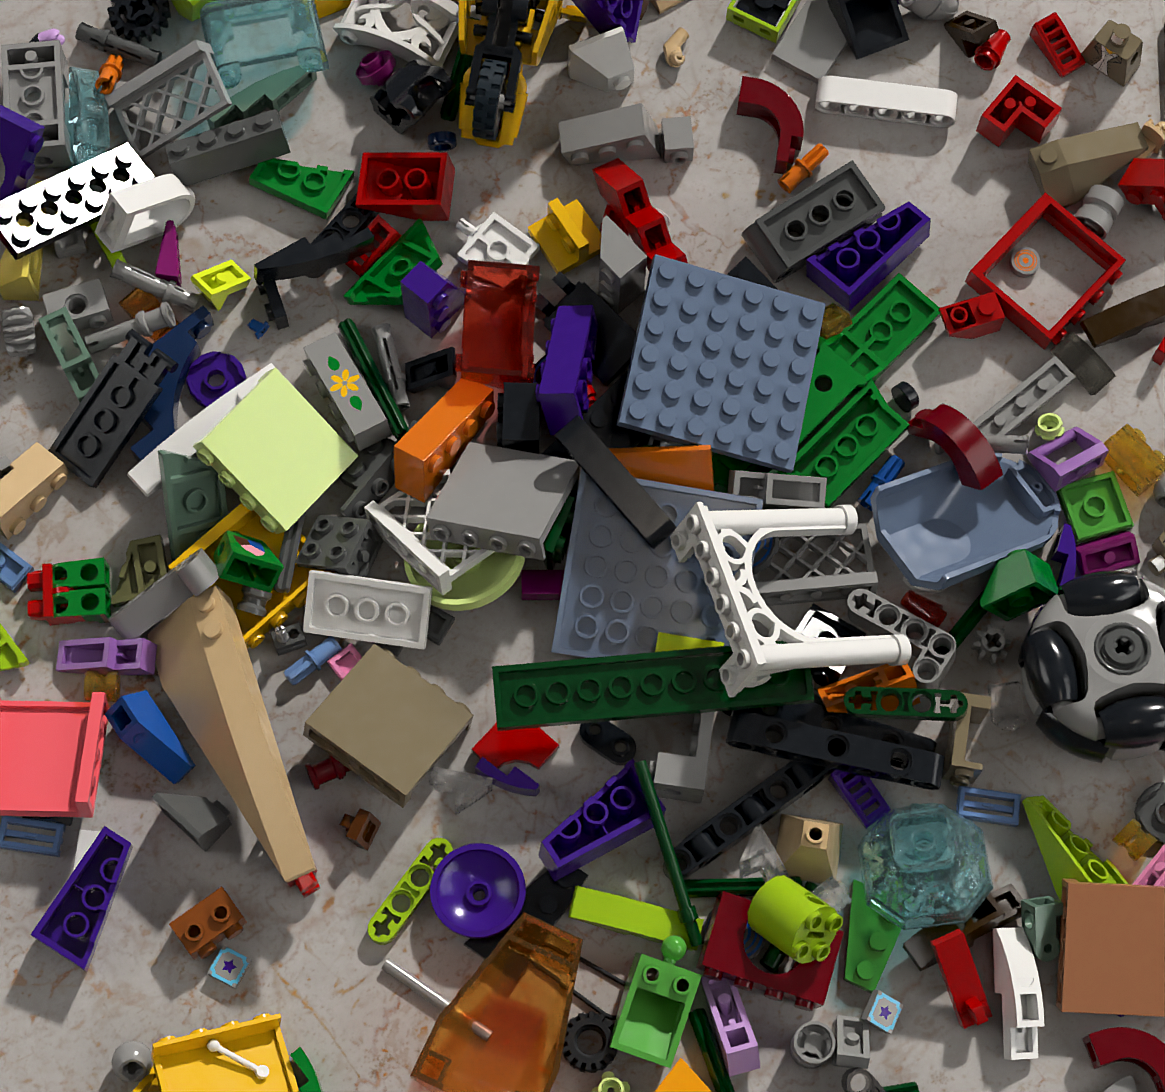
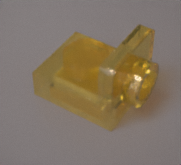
M834 303L826 306L820 337L827 339L830 336L838 335L844 328L852 325L850 314Z

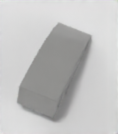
M729 470L727 493L764 499V504L825 508L827 478Z

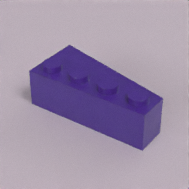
M593 305L558 306L556 318L551 320L552 335L551 339L546 341L547 357L546 361L541 363L542 379L541 383L536 385L535 391L537 402H541L550 435L556 434L576 415L583 419L582 412H588L589 410L587 385H592L591 360H595L598 322Z
M633 758L616 776H612L593 797H589L581 808L565 819L541 841L538 856L554 881L654 828L635 770ZM658 797L660 807L664 816L666 808Z
M104 826L30 935L87 972L132 852V844Z

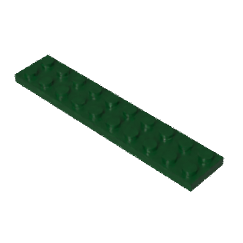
M775 641L776 644H788L784 641ZM730 645L492 666L497 731L813 703L814 692L811 668L792 669L770 674L771 678L764 684L756 687H744L735 697H729L725 685L721 681L719 669L733 654Z

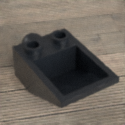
M827 0L829 8L856 60L910 40L896 0Z

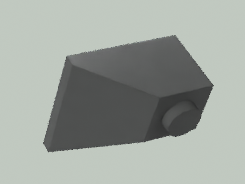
M157 792L152 796L159 809L205 852L232 825L227 817L230 812L218 800L212 803L206 797Z

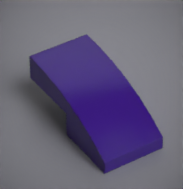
M483 757L475 765V774L501 789L535 797L540 792V785L516 766L506 775Z

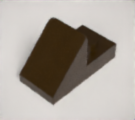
M965 11L944 23L946 31L968 58L975 55L976 48L988 41L990 35L999 31L996 20L969 11Z

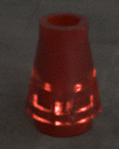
M911 589L900 601V604L908 612L936 627H939L947 616V612L943 609L942 604L919 595Z

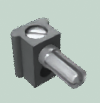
M300 622L287 627L280 625L281 629H278L277 626L275 631L270 632L278 656L308 646ZM292 634H299L297 638H290Z

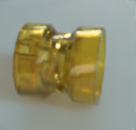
M87 670L84 678L85 701H91L92 692H105L108 702H116L120 696V673L118 671H108L106 674H100L97 670Z
M1135 818L1112 839L1119 847H1124L1128 850V856L1134 862L1157 841L1151 833H1145L1141 829V824ZM1136 834L1138 837L1132 843H1130L1129 841Z

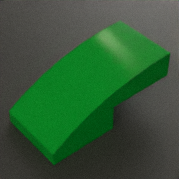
M299 1047L290 1056L309 1080L299 1088L300 1092H323L313 1065L302 1048Z

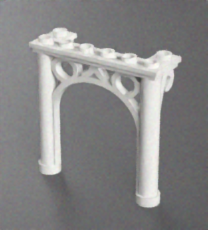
M696 502L670 535L671 545L676 552L679 563L685 562L695 553L703 571L705 583L712 595L715 610L722 622L725 637L731 646L733 654L719 669L721 681L725 685L729 697H735L744 687H756L764 684L771 678L770 674L792 669L887 663L890 666H901L909 662L912 652L909 639L903 634L841 638H812L800 634L785 625L773 614L756 587L752 573V554L755 545L759 541L770 537L851 535L855 532L858 524L857 512L852 505H836L834 508L709 511L708 507L704 506L702 502ZM744 535H753V536L748 540V542H746V541L741 537V536H744ZM723 542L732 545L740 554V558L734 559L730 557L725 551ZM738 570V572L733 576L732 571ZM752 620L761 622L769 629L768 637H763L757 633ZM780 638L788 644H776L775 641Z

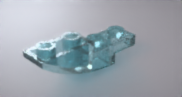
M77 67L69 68V124L73 125V167L105 153V150L110 148L107 102L104 97L105 94L100 93L102 85L98 90L95 87L99 71Z

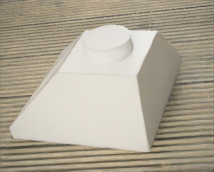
M622 26L568 46V75L570 79L605 92L615 89L623 90L631 83H634L635 68Z

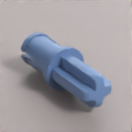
M328 636L327 639L311 651H304L305 655L284 671L286 679L292 685H297L316 669L320 671L322 669L321 665L340 652L342 648L333 636Z

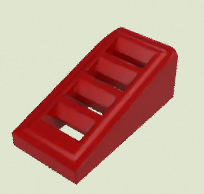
M1056 12L1033 24L1029 35L1061 78L1085 65L1086 62ZM1057 37L1058 41L1051 44L1050 41ZM1062 47L1066 49L1059 54L1056 53V51L1061 49ZM1071 56L1073 60L1063 65L1061 61Z
M377 215L367 226L374 235V239L380 245L377 248L373 246L372 254L369 257L366 254L359 256L365 261L361 266L354 259L345 263L359 277H362L402 236L380 215ZM382 230L388 235L385 240L379 235Z

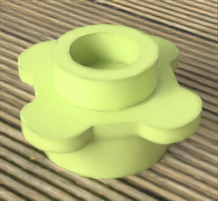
M606 1071L602 1074V1081L598 1087L592 1089V1092H608L609 1088H613L614 1092H630V1085L626 1081L621 1082L614 1076L613 1072Z

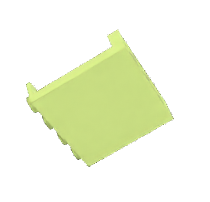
M275 367L266 372L258 380L259 383L202 440L196 442L193 447L197 451L198 458L205 465H211L217 471L219 480L226 487L233 488L239 494L240 502L247 509L254 510L260 516L261 524L268 531L280 534L287 531L352 464L358 455Z

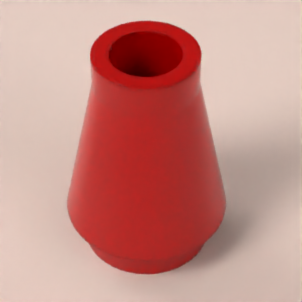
M999 29L988 41L976 48L974 61L981 69L990 71L1000 65L1007 44L1011 40L1009 33Z

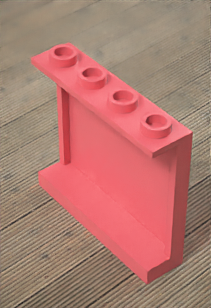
M92 692L91 702L4 701L0 698V816L93 818L108 719L104 714L110 708L105 692Z

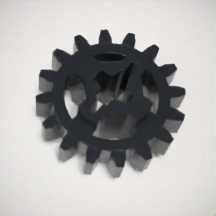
M110 0L112 7L107 9L110 17L109 21L111 27L115 28L118 36L124 34L127 40L135 37L137 43L140 44L143 37H146L151 42L152 34L155 33L161 36L160 28L169 27L167 19L171 18L168 0ZM153 3L158 7V12L152 6ZM121 14H124V17L127 19L126 23L122 20Z

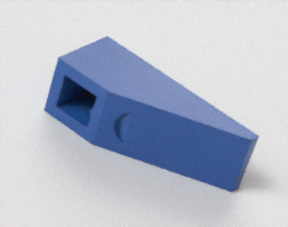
M147 690L121 696L104 714L119 738L173 784L179 783L196 766Z

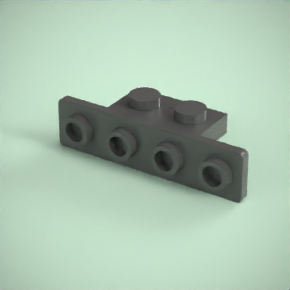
M413 420V421L410 423V425L408 426L409 430H410L418 421ZM385 438L361 450L358 453V457L339 476L345 485L355 489L353 494L340 508V512L344 517L366 519L364 507L373 500L378 504L394 485V445L399 440L393 441Z

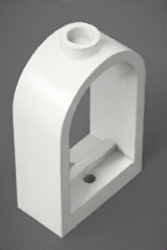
M164 174L110 192L95 233L111 253L162 236L168 220L174 221L177 228L190 215L195 205L194 192L190 188H186L174 174Z

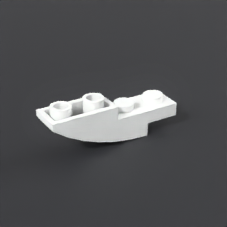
M1023 927L993 928L995 993L1002 994L1004 1059L1038 1058L1037 1027H1043L1045 1024L1042 992L1034 955Z

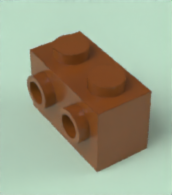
M220 887L169 923V925L195 960L199 956L201 959H204L211 955L217 949L216 944L223 939L231 940L244 930L242 926L247 921L224 888Z

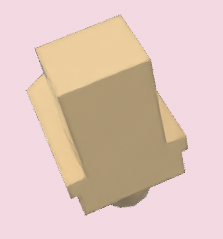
M1149 119L1141 129L1148 144V150L1137 158H1148L1153 152L1158 154L1165 143V122L1161 121L1154 125L1153 120Z

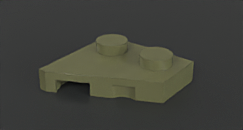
M161 535L130 541L126 552V562L120 570V581L115 595H112L111 604L114 607L124 606L168 573L164 543Z

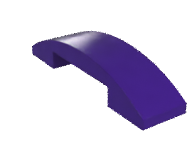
M1066 523L1058 532L1050 559L1062 563L1056 583L1058 588L1074 579L1076 571L1074 534L1071 525ZM1040 607L1039 610L1036 612L1033 619V623L1035 622L1037 616L1039 615L1043 607Z

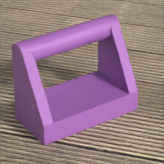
M1075 426L1064 432L1061 437H1055L1054 440L1028 452L1027 457L1053 491L1056 492L1101 467L1109 450L1102 441ZM1073 441H1076L1083 450V452L1059 465L1045 457Z

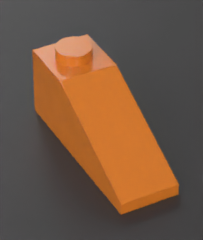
M908 663L901 666L884 664L820 687L817 691L827 712L848 713L844 705V696L852 687L917 688L915 676ZM856 695L855 700L849 703H853L855 709H861L862 704L869 703L872 704V710H877L875 701L877 695H871L872 701H863L862 695ZM889 695L881 700V706L886 711H893L899 706V700L895 696ZM920 697L913 701V706L921 703Z

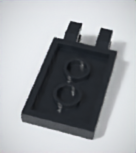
M559 271L552 280L566 295L556 306L541 293L532 302L546 315L542 320L545 322L544 326L550 332L551 320L556 318L558 306L593 305L598 322L595 360H591L592 373L604 385L608 386L630 363L636 331L585 282L581 283L578 281L574 285Z

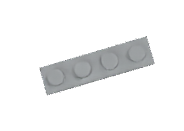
M1054 356L975 420L973 424L982 434L1008 435L1071 384L1075 376Z

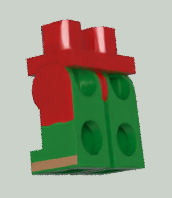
M104 557L61 562L53 565L51 563L42 564V570L27 573L28 590L30 592L43 591V600H32L27 603L28 616L31 620H46L50 626L87 621L110 623L108 621L111 616V596L109 594L111 593L110 566Z

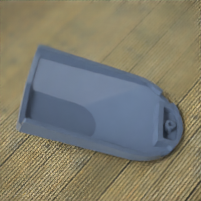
M995 453L1003 475L983 490L962 485L953 461L950 460L879 485L875 488L870 500L877 540L912 586L940 591L995 568L997 562L1008 557L1007 554L1011 551L1026 549L1029 552H1033L1044 546L1052 538L1059 526L1058 518L1061 508L1056 493L1040 473L1026 462L1019 459L1018 463L1003 458L1002 453Z

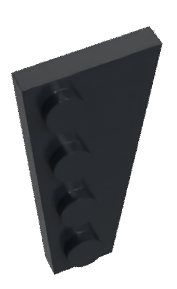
M577 869L554 881L547 870L526 889L522 911L510 927L488 938H470L464 943V946L517 982L533 956L572 902L575 886L582 887L589 875Z

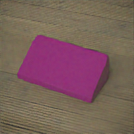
M1122 531L1076 545V564L1081 576L1098 571L1119 570L1140 563L1135 534L1129 531Z
M522 570L521 599L560 600L564 570Z

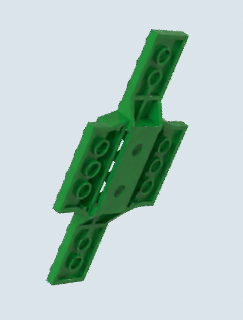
M898 273L839 332L828 339L819 337L799 444L855 388L859 392L797 452L794 470L791 473L715 453L712 456L714 491L727 493L729 470L827 478L825 508H830L909 428L910 424L887 405L874 382L940 317L938 311L940 307L903 275ZM820 377L828 378L831 381L832 387L826 392L819 391L815 387V380Z

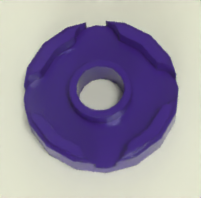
M212 351L201 355L191 364L186 384L194 401L206 408L225 393L245 381L247 377L243 365L235 356ZM216 374L222 375L225 378L223 384L216 387L209 384L210 377Z

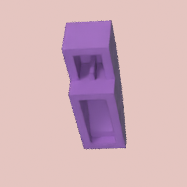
M112 637L62 640L59 641L56 671L92 675L154 674L157 644L144 638L116 640Z

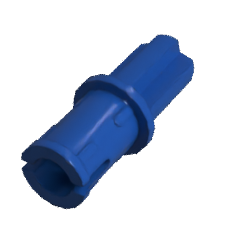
M896 455L890 456L877 475L873 474L871 476V483L858 498L860 505L872 511L870 497L875 488L895 480L904 468L905 462Z

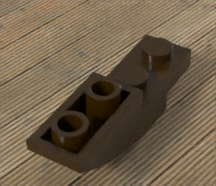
M1012 884L992 893L986 889L930 922L903 943V948L919 971L925 970L938 963L930 941L960 929L964 933L970 948L973 946L975 939L993 931V928H1000L1020 918L1021 900L1023 898Z

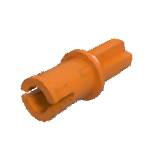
M114 54L109 55L106 63L102 64L99 68V77L95 82V87L98 90L102 85L101 94H110L114 89V85L122 77L121 70L124 64L122 63L123 57L120 54L118 56Z
M819 143L802 159H796L794 161L795 164L777 180L780 187L790 194L803 180L813 176L812 171L829 155L828 150Z

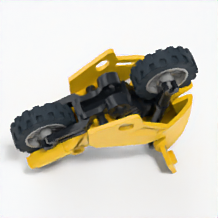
M451 0L459 2V45L461 54L473 56L472 66L465 72L463 82H460L459 129H461V137L475 139L476 143L480 146L498 149L503 145L512 146L514 138L518 137L528 98V93H526L527 83L522 75L524 64L531 66L539 65L558 19L565 18L587 23V18L577 6L566 5V8H562L563 0ZM471 5L476 6V14H481V21L470 19ZM534 20L541 23L539 30L532 29Z

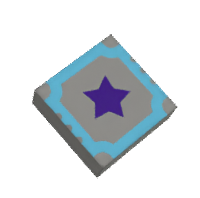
M223 945L207 974L237 990L252 960Z
M873 990L861 1020L884 1033L891 1034L903 1004L879 990Z

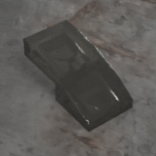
M1070 332L1050 350L1053 356H1056L1077 377L1090 396L1096 395L1116 377L1104 360L1074 332Z

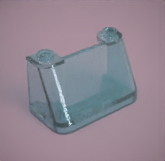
M218 0L205 4L200 10L204 40L213 49L214 55L211 57L226 90L234 88L240 83L242 75L240 67L297 56L299 65L304 71L319 72L329 70L315 0Z

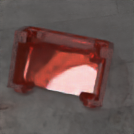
M468 260L467 269L460 272L459 288H465L461 354L456 353L454 367L455 372H460V378L504 390V382L533 383L535 374L533 342L535 304L537 301L536 283L539 282L540 266Z

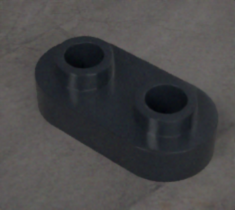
M611 722L582 723L580 725L579 735L581 741L611 763L620 766L626 765L635 757L636 743L634 739ZM592 726H598L601 732L594 735L590 733L589 729ZM623 743L627 749L624 752H618L615 749V745Z

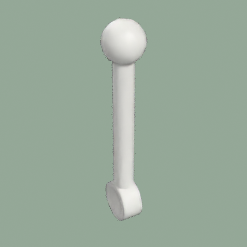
M212 1039L207 1043V1048L210 1052L217 1051L255 1072L258 1079H265L268 1076L269 1068L266 1065L257 1066L220 1046L219 1041L216 1039Z

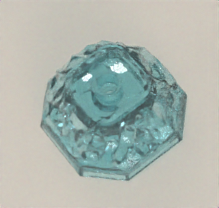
M912 803L902 808H894L892 812L885 813L874 827L862 838L857 847L866 905L902 930L964 923L968 921L994 888L983 830L975 825L973 821L967 820L955 810L941 803Z

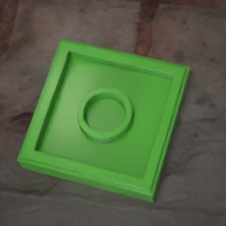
M1114 471L1074 481L1056 491L1066 521L1071 525L1075 544L1130 530L1134 527Z

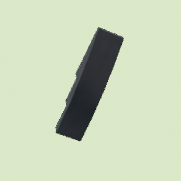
M367 227L343 241L338 233L335 232L312 246L306 237H303L254 264V279L256 282L291 279L318 273L347 263L373 250L374 235Z

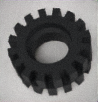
M593 1011L585 1014L582 1012L575 1018L572 1017L568 1024L565 1025L561 1036V1051L565 1060L570 1063V1066L584 1073L585 1071L596 1073L598 1070L607 1068L613 1062L618 1051L609 1047L614 1023L605 1018V1015L601 1013L600 1015L595 1014ZM586 1030L598 1032L603 1041L600 1051L592 1055L581 1052L577 1045L579 1035Z

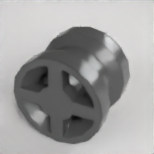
M243 585L241 590L243 593L242 601L237 603L236 609L265 617L267 614L265 608L267 601L271 600L273 594Z

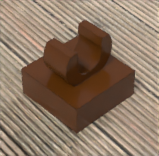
M359 808L355 817L344 814L339 825L346 828V837L357 847L368 851L381 822L371 812Z

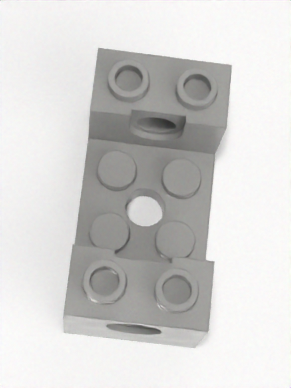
M60 40L1 45L4 107L45 127L42 136L44 143L41 150L36 154L34 161L35 169L73 166L72 139L65 124L64 88H69L68 63ZM38 92L41 94V98L36 102L26 101L30 93Z
M714 712L694 713L692 731L697 732V736L692 735L688 756L658 752L657 761H650L649 772L659 798L701 803L705 790Z

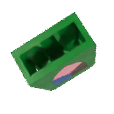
M226 531L213 556L219 578L271 593L284 569L282 563L265 542L242 535L237 531Z

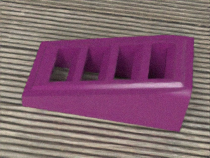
M168 220L165 224L155 275L168 282L173 280L176 282V285L181 287L178 233L174 221Z

